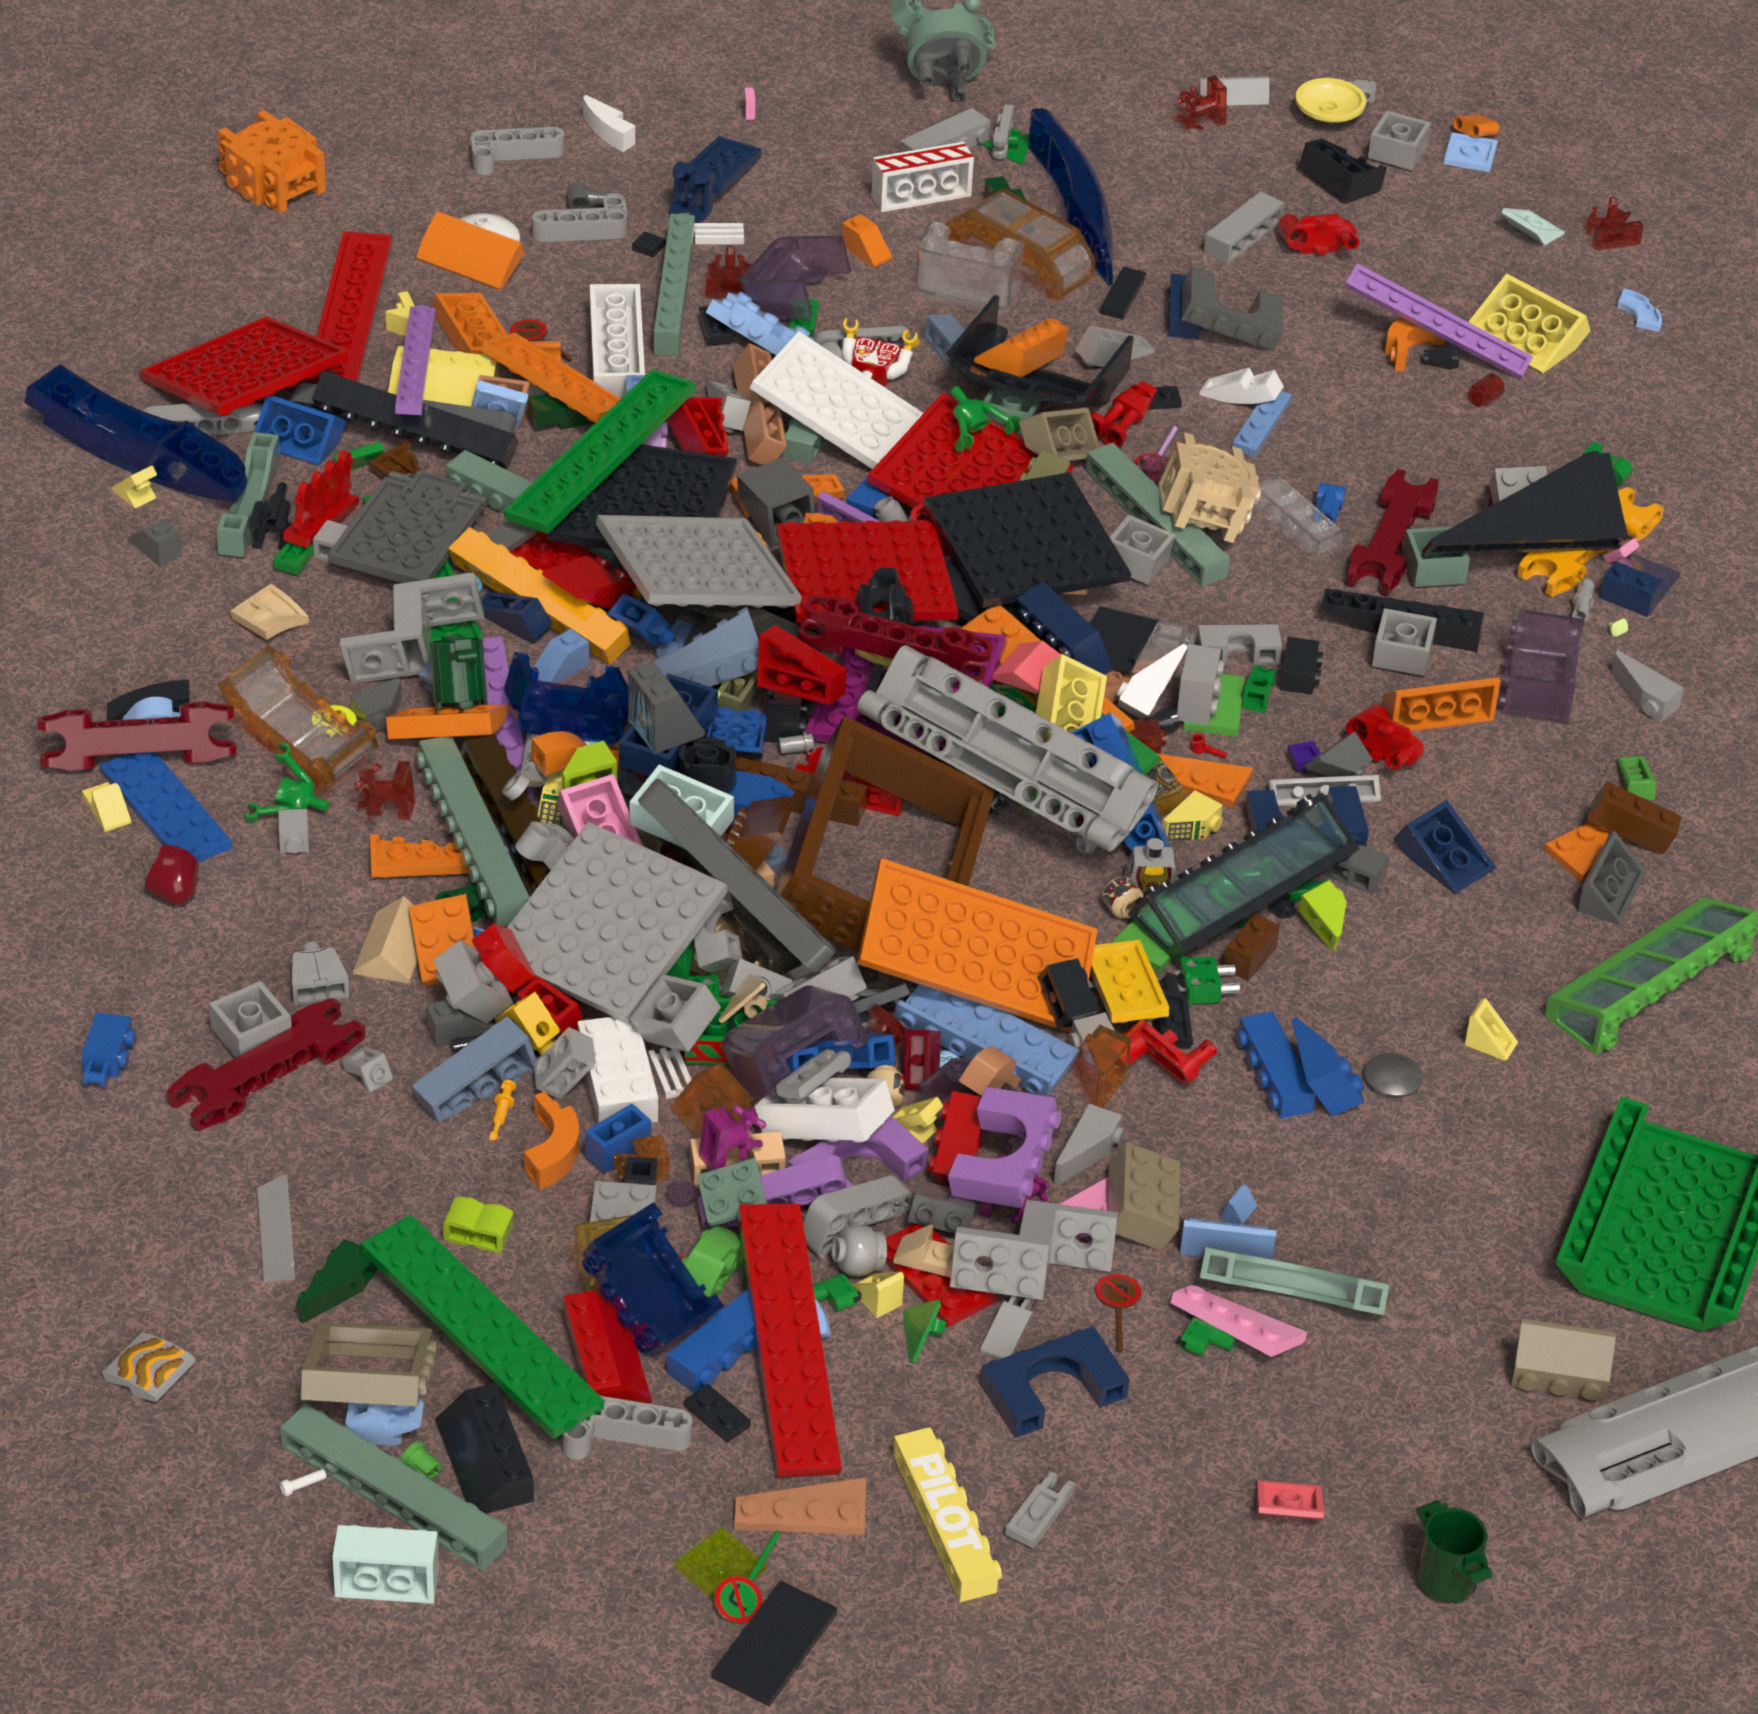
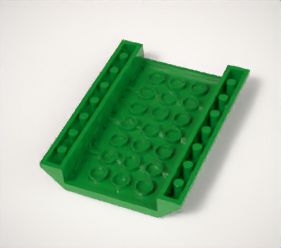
M1621 1096L1556 1259V1265L1581 1294L1685 1327L1703 1331L1735 1321L1758 1259V1155L1646 1122L1650 1105Z

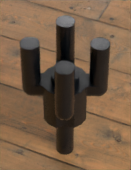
M278 483L275 494L271 495L264 503L262 501L255 502L249 521V526L252 529H256L252 548L262 549L266 532L269 530H279L282 532L278 544L280 550L287 543V541L283 540L284 530L292 524L287 521L291 505L289 501L285 500L288 488L286 483Z

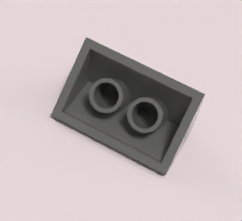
M1615 830L1609 833L1583 884L1578 912L1619 925L1646 871Z

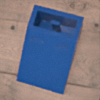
M728 707L718 708V715L708 728L707 738L725 740L726 746L731 748L732 744L736 749V753L764 755L767 713H761L755 709L735 711Z

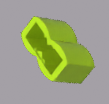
M455 1197L443 1223V1238L451 1243L465 1246L473 1245L478 1249L500 1253L503 1251L513 1228L514 1211L499 1204H483L473 1198Z

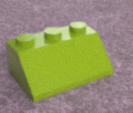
M604 741L577 748L562 773V790L614 774L617 781V761ZM563 821V828L567 830L565 823Z

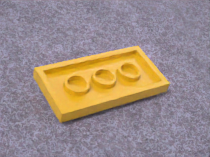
M1140 940L1095 945L1090 973L1111 1023H1125L1133 1020L1156 1019L1169 1016V1005Z

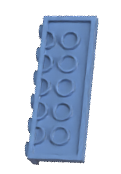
M921 984L918 985L906 1002L900 1000L896 1004L895 1022L905 1029L940 1031L941 1046L949 1049L955 1055L972 1061L980 1051L986 1047L993 1046L1018 1061L1013 1073L1021 1078L1018 1086L1026 1089L1030 1094L1049 1096L1079 1058V1049L1005 1011Z

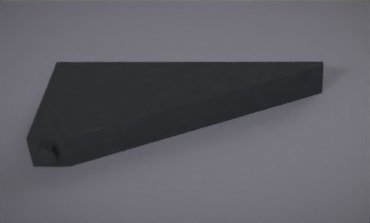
M1591 451L1432 538L1422 550L1423 555L1606 550L1620 548L1628 539L1610 453Z

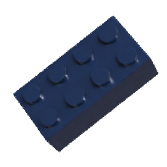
M1042 581L1017 598L1021 608L1018 610V613L1027 624V629L1037 638L1048 644L1058 653L1103 675L1113 670L1099 632L1046 583Z
M667 673L665 677L706 732L718 715V689ZM631 724L619 741V767L650 777L658 765L678 772L680 770L679 751L681 747L685 744L686 747L692 746L694 741L692 740L654 754Z

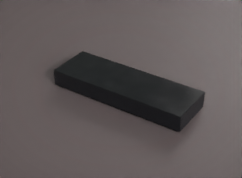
M1123 267L1100 307V314L1124 319L1146 280V272Z

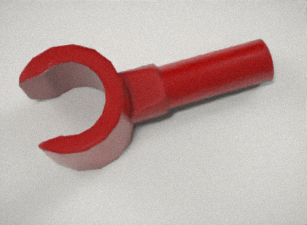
M1195 733L1193 741L1190 740V750L1195 754L1206 752L1226 759L1228 755L1227 752L1207 745L1206 738L1201 733Z

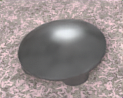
M1398 1053L1376 1055L1367 1062L1364 1069L1365 1079L1372 1087L1373 1093L1381 1097L1387 1095H1415L1418 1093L1423 1081L1421 1067L1413 1059Z

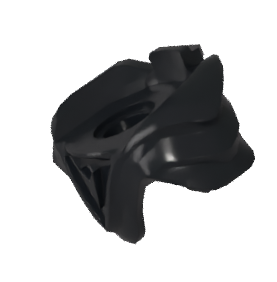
M879 568L872 575L867 585L865 583L860 585L859 590L856 592L859 612L907 625L913 623V601L907 595L906 588L902 587L895 568ZM879 603L888 605V608L883 612L873 610V607Z

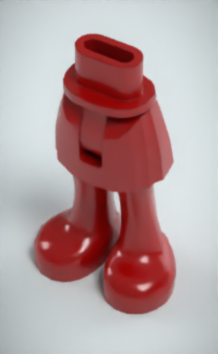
M1141 381L1139 384H1133L1129 389L1113 399L1112 407L1105 416L1097 412H1091L1090 415L1098 441L1104 436V445L1114 443L1118 448L1126 442V430L1133 422L1135 424L1140 423L1145 417L1149 406L1153 402V396L1157 393L1156 388L1145 381ZM1120 416L1123 417L1118 424L1114 423Z

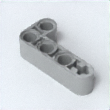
M557 127L479 130L471 134L472 166L474 172L480 175L491 174L495 169L494 161L557 158L564 154V131Z
M618 193L607 194L603 199V208L541 210L535 212L532 216V236L539 242L619 239L627 235L626 201L624 196Z
M531 822L516 843L515 848L521 855L530 860L544 861L548 868L552 870L574 841V838L559 825Z
M891 1175L823 1194L811 1203L804 1220L806 1245L819 1258L824 1259V1255L831 1252L833 1239L838 1237L845 1227L856 1224L866 1226L899 1216L910 1210L914 1193L897 1177Z
M601 1396L604 1399V1409L562 1434V1451L571 1459H582L589 1455L595 1437L669 1450H684L692 1442V1417L690 1413L682 1409Z

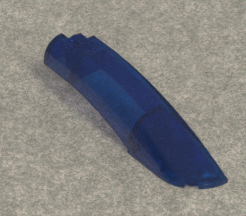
M1032 109L1028 149L1049 173L1060 192L1067 212L1065 232L1108 286L1113 285L1114 251L1112 227L1107 201L1099 179L1084 152L1056 117L1047 109Z
M61 364L27 387L24 403L45 416L43 424L110 464L133 474L153 466L157 475L149 479V481L177 491L210 499L237 502L246 490L248 481L245 473L246 467L239 456L187 420L179 423L134 408L99 390Z

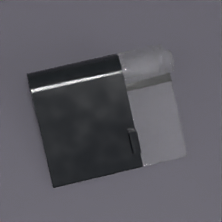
M1103 606L1098 608L1090 622L1100 634L1113 667L1112 671L1131 676L1136 675L1182 644L1186 646L1189 644L1194 645L1196 635L1189 626Z

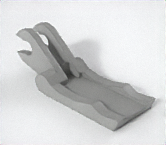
M1012 1296L1009 1302L1004 1301L979 1353L997 1360L1013 1355L1027 1325L1032 1320L1034 1312L1030 1309L1036 1299L1025 1298L1021 1307L1018 1305L1023 1297Z

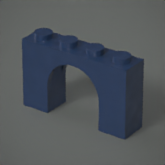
M1329 787L1328 802L1356 844L1367 847L1369 829L1357 787ZM1274 790L1246 792L1244 812L1250 832L1258 829L1259 832L1265 830V824L1277 816L1281 820L1285 818L1279 810ZM1329 815L1330 820L1320 826L1339 844H1344L1346 839ZM1295 823L1267 838L1282 854L1297 855L1300 842L1324 843L1308 826ZM1261 844L1253 846L1256 856H1273Z
M1094 1326L1074 1331L1055 1340H1048L1041 1345L1027 1350H1020L1013 1355L992 1360L982 1365L980 1385L1015 1438L1042 1429L1044 1426L1045 1408L1029 1385V1382L1034 1377L1042 1373L1063 1372L1076 1377L1083 1383L1099 1408L1126 1399L1128 1395L1129 1377Z

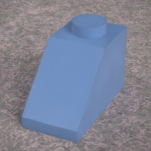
M569 629L553 638L534 665L530 676L549 689L589 666V641L573 629Z

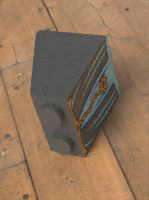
M653 661L628 670L629 721L654 754L705 736V731L681 696Z

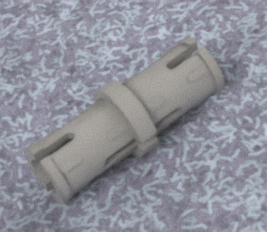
M1584 579V582L1582 580L1578 582L1577 593L1573 596L1572 603L1575 605L1572 618L1578 623H1583V617L1585 622L1589 619V610L1594 603L1592 594L1595 585L1589 579Z

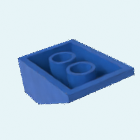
M737 771V783L730 790V795L734 796V816L741 806L746 809L751 801L792 797L795 791L770 776Z
M1297 1017L1291 1019L1307 1084L1331 1116L1338 1115L1364 1103L1361 1091L1365 1089L1364 1083L1358 1073L1353 1074L1347 1057H1341L1331 1044Z

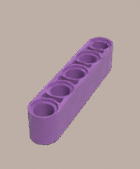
M835 1155L823 1156L760 1175L767 1204H800V1206L812 1203L823 1194L847 1188L841 1159ZM702 1195L698 1197V1208L705 1230H711L716 1226L727 1229L739 1225V1219H735L719 1225L709 1226Z

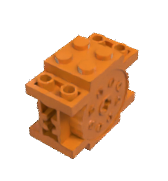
M262 110L257 113V123L249 125L236 134L226 127L218 130L219 168L224 175H227L226 182L229 188L235 189L242 194L244 199L250 200L257 206L265 202L268 207H272L281 213L288 210L287 200L310 189L318 195L326 192L324 152L317 148V138L288 117L278 120L267 111Z

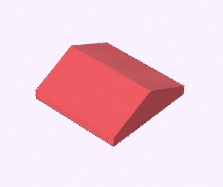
M1043 641L1020 644L994 672L993 680L1039 694L1043 667L1061 654Z
M1257 1480L1256 1514L1321 1520L1324 1518L1322 1486Z

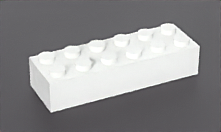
M590 284L593 381L622 398L626 394V375H645L640 284Z

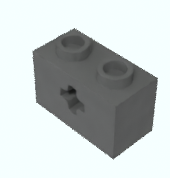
M917 1180L908 1222L923 1226L933 1225L935 1229L956 1234L957 1227L970 1228L976 1200L952 1197L949 1187Z

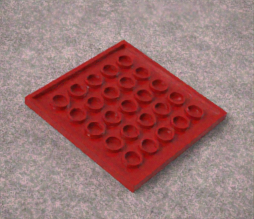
M265 316L141 369L139 373L142 381L219 416H227L232 414L233 410L253 405L255 400L275 395L278 390L285 387H294L303 379L314 378L321 371L339 367L342 362L349 360V354L347 349Z
M942 393L868 473L866 481L914 508L919 504H924L925 497L1019 481L1024 472L1029 473L1027 468L1032 457L1037 458L1039 455L1025 446L1021 436L1014 432L1009 435L1006 434L1003 426L993 420L983 429L969 433L974 439L970 449L965 447L962 452H958L954 444L961 433L959 423L953 415V410L959 403L956 399ZM1070 464L1067 473L1070 472L1072 474L1074 466Z
M816 521L812 523L787 522L777 524L776 534L785 574L802 596L800 604L793 606L796 623L810 619L804 613L807 598L811 595L836 596L853 601L857 605L856 592L859 590L862 583L867 585L872 575L879 568H895L897 570L902 587L906 588L907 595L913 601V620L958 619V607L933 521H840L838 523ZM879 603L873 607V610L883 612L888 608V605ZM820 604L811 605L815 610L826 611Z

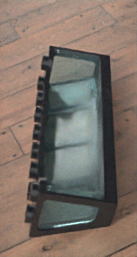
M1323 792L1315 797L1308 794L1300 799L1296 806L1286 812L1288 816L1282 820L1277 816L1265 824V830L1259 832L1258 829H1255L1243 837L1245 841L1238 845L1236 841L1232 842L1221 850L1223 854L1216 858L1212 854L1199 863L1201 867L1195 871L1190 867L1177 876L1179 878L1178 881L1171 883L1168 880L1160 886L1155 884L1143 892L1144 895L1133 902L1135 907L1128 915L1176 962L1182 956L1188 955L1346 861L1360 848Z

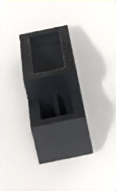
M189 679L152 684L117 697L107 703V721L123 720L125 714L137 702L149 697H164L172 700L173 712L180 713L179 706L191 702Z

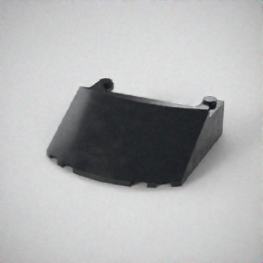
M994 295L945 354V359L966 376L1005 393L1050 402H1110L1111 393L1130 370L1134 337L1128 335L1092 383L1043 368H1038L1023 377L993 368L990 369L975 363L974 359L978 355L1005 342L1007 339V329L997 325L1000 296Z

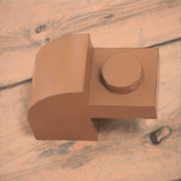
M993 1046L986 1047L973 1058L959 1079V1082L983 1096L986 1087L1001 1089L1003 1084L1007 1083L1016 1088L1021 1080L1020 1077L1013 1073L1018 1061Z

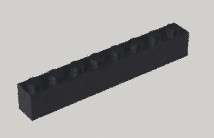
M322 371L312 396L317 410L332 414V412L340 414L341 418L349 422H355L356 420L365 422V426L373 430H379L380 428L389 430V434L397 438H403L404 436L413 438V442L422 446H427L428 444L437 446V450L446 454H451L452 452L460 454L466 450L501 468H509L518 445L515 434L423 404L422 415L395 414L397 395Z

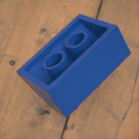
M270 396L265 398L254 432L279 435L280 453L320 466L339 444L346 420L291 401Z

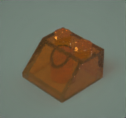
M1099 1025L1093 1034L1089 1033L1084 1039L1082 1049L1085 1050L1080 1070L1083 1071L1082 1085L1090 1104L1104 1109L1127 1078L1131 1038L1102 1025Z
M720 1063L697 1073L671 1104L670 1109L695 1139L701 1138L704 1112L716 1109L718 1112L719 1107L724 1106L734 1120L739 1122L742 1116L734 1112L732 1108L735 1105H739L743 1109H749L754 1106V1099L728 1069Z

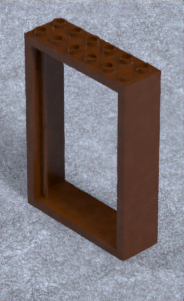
M844 716L821 752L777 892L821 935L859 952L869 901L812 875L844 771L960 826L961 830L952 861L949 860L947 866L950 867L947 880L969 886L995 789Z

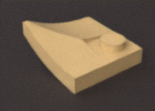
M269 584L230 610L233 620L267 640L284 630L306 625L310 622L309 616L298 604L272 584Z

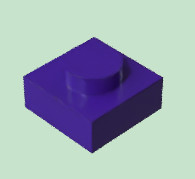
M1314 741L1288 745L1287 755L1296 771L1307 770L1304 765L1320 754Z

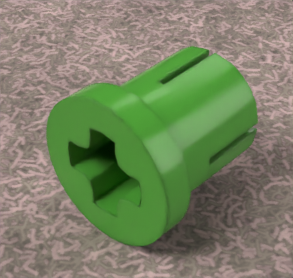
M417 1441L410 1445L400 1458L403 1464L415 1471L422 1472L431 1481L439 1475L443 1467L442 1463L427 1451V1446L422 1441Z

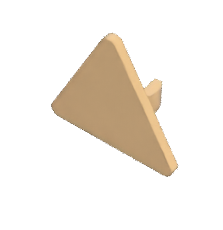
M749 974L718 1021L721 1024L724 1023L742 1006L745 1007V1014L749 1018L754 1019L757 1010L752 1005H758L763 1010L767 1007V999L757 994L766 984L752 974Z

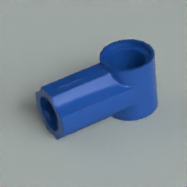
M1320 482L1316 499L1317 506L1314 513V522L1319 527L1329 528L1336 524L1339 509H1342L1346 487Z

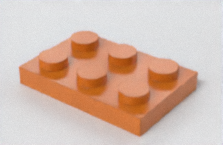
M466 894L409 906L423 986L441 983L437 978L436 973L438 970L433 960L459 940L475 948L471 941L474 938V932Z

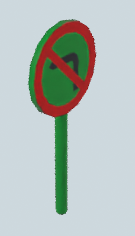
M775 1531L748 1578L731 1576L724 1579L717 1586L714 1594V1604L719 1615L726 1621L733 1624H745L752 1619L761 1607L762 1594L758 1586L753 1583V1580L780 1536L779 1531Z

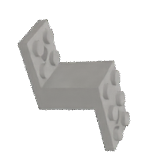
M467 573L394 584V630L340 638V647L351 683H364L418 675L431 659V626L484 619V608L475 574ZM448 598H457V599H459V600L454 601V602H450V601H448L447 599H448ZM374 655L378 656L379 658L369 659L368 656Z
M1026 1200L1019 1235L957 1227L950 1287L1043 1300L1049 1264L1111 1272L1118 1212ZM1087 1233L1092 1237V1241L1088 1243L1079 1242L1076 1239V1235ZM980 1256H987L993 1263L989 1266H982L976 1259Z

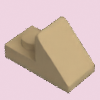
M928 1225L902 1237L893 1263L951 1277L954 1246L933 1241V1225Z

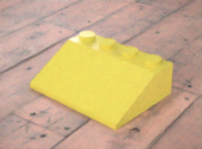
M1507 273L1469 320V323L1533 356L1529 366L1542 374L1575 351L1591 331L1586 315Z
M398 346L392 366L388 392L397 395L404 346ZM431 349L424 400L471 407L479 375L499 377V362L491 360L487 354Z

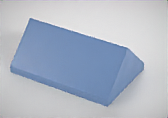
M1183 1218L1180 1254L1204 1257L1206 1247L1211 1246L1273 1259L1277 1230L1270 1227Z

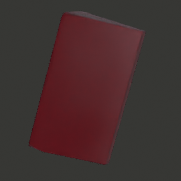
M905 1030L904 1089L939 1090L940 1031Z

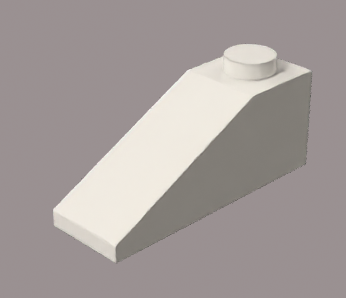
M1182 644L1132 677L1129 684L1124 681L1116 695L1120 697L1117 706L1142 720L1149 717L1183 659L1188 646Z

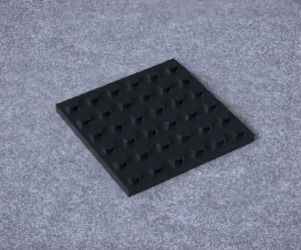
M641 444L547 534V540L612 550L596 526L598 515L719 518L736 469L737 458Z
M1070 472L924 498L926 511L982 608L1018 602L1017 598L1042 581L1057 594L1130 581L1131 572Z

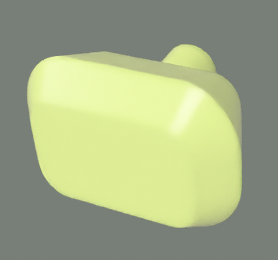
M1626 619L1609 623V631L1613 637L1628 631Z

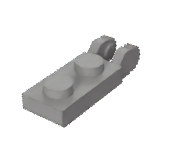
M1005 104L1003 114H998L995 134H993V144L995 146L992 150L993 157L998 160L1006 158L1009 135L1011 134V129H1013V105Z
M824 1050V1052L811 1058L776 1085L778 1096L792 1098L793 1100L805 1099L812 1090L819 1085L825 1084L836 1072L842 1073L846 1068L848 1069L851 1063L850 1054L844 1051L836 1054L834 1050Z
M1051 1471L1043 1482L1035 1487L1008 1523L1005 1535L1034 1549L1073 1495L1076 1483L1069 1480L1056 1493L1052 1489L1055 1488L1058 1482V1474Z

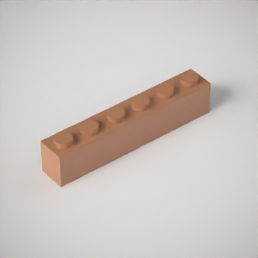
M749 343L733 364L737 391L751 401L743 426L748 459L757 465H765L777 460L787 445L780 408L750 389L753 380L772 361L771 354Z

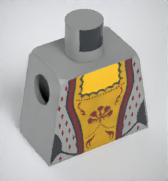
M1158 838L1149 839L1147 847L1136 846L1132 849L1123 876L1131 878L1142 892L1155 884L1160 886L1168 880L1171 883L1176 882L1174 850L1171 847H1164V842ZM1169 895L1168 897H1166L1177 899L1174 895Z

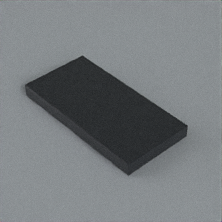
M780 1580L713 1669L712 1679L770 1707L837 1615V1607Z

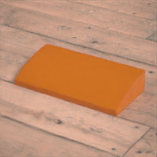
M437 211L425 232L416 259L501 290L525 252L522 243Z
M435 293L432 308H436V319L456 351L485 354L481 351L484 341L508 335L481 293Z
M510 704L474 705V708L460 709V706L441 707L440 710L436 709V707L406 708L386 717L388 739L492 735L505 722L510 710Z

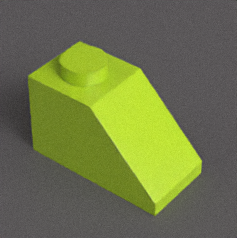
M1328 880L1303 894L1297 910L1325 945L1333 951L1337 948L1341 937L1347 901L1343 892Z

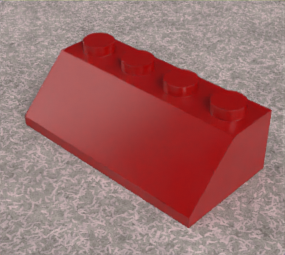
M595 1290L563 1295V1319L579 1376L600 1396L647 1404L652 1403L625 1306Z

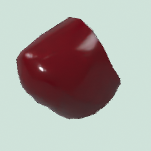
M163 845L146 877V891L166 902L178 906L184 905L194 895L197 887L198 860L185 849L173 845Z

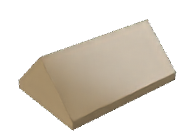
M403 896L376 912L353 969V974L410 984L418 963V955L409 906L413 904L406 897Z

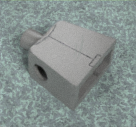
M308 942L303 946L302 951L293 954L292 991L294 1005L321 1002L329 998H349L348 975L334 948L320 949L318 943Z

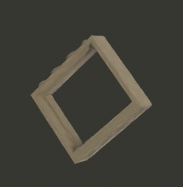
M319 1322L302 1368L301 1400L418 1407L421 1395H426L427 1383H430L434 1359L437 1357L438 1340H432L433 1329ZM330 1355L413 1360L410 1372L326 1367Z

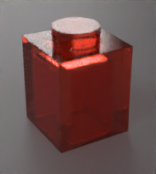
M1158 719L1133 721L1135 728L1129 733L1155 753L1161 754V747L1166 745V735L1164 730H1160Z

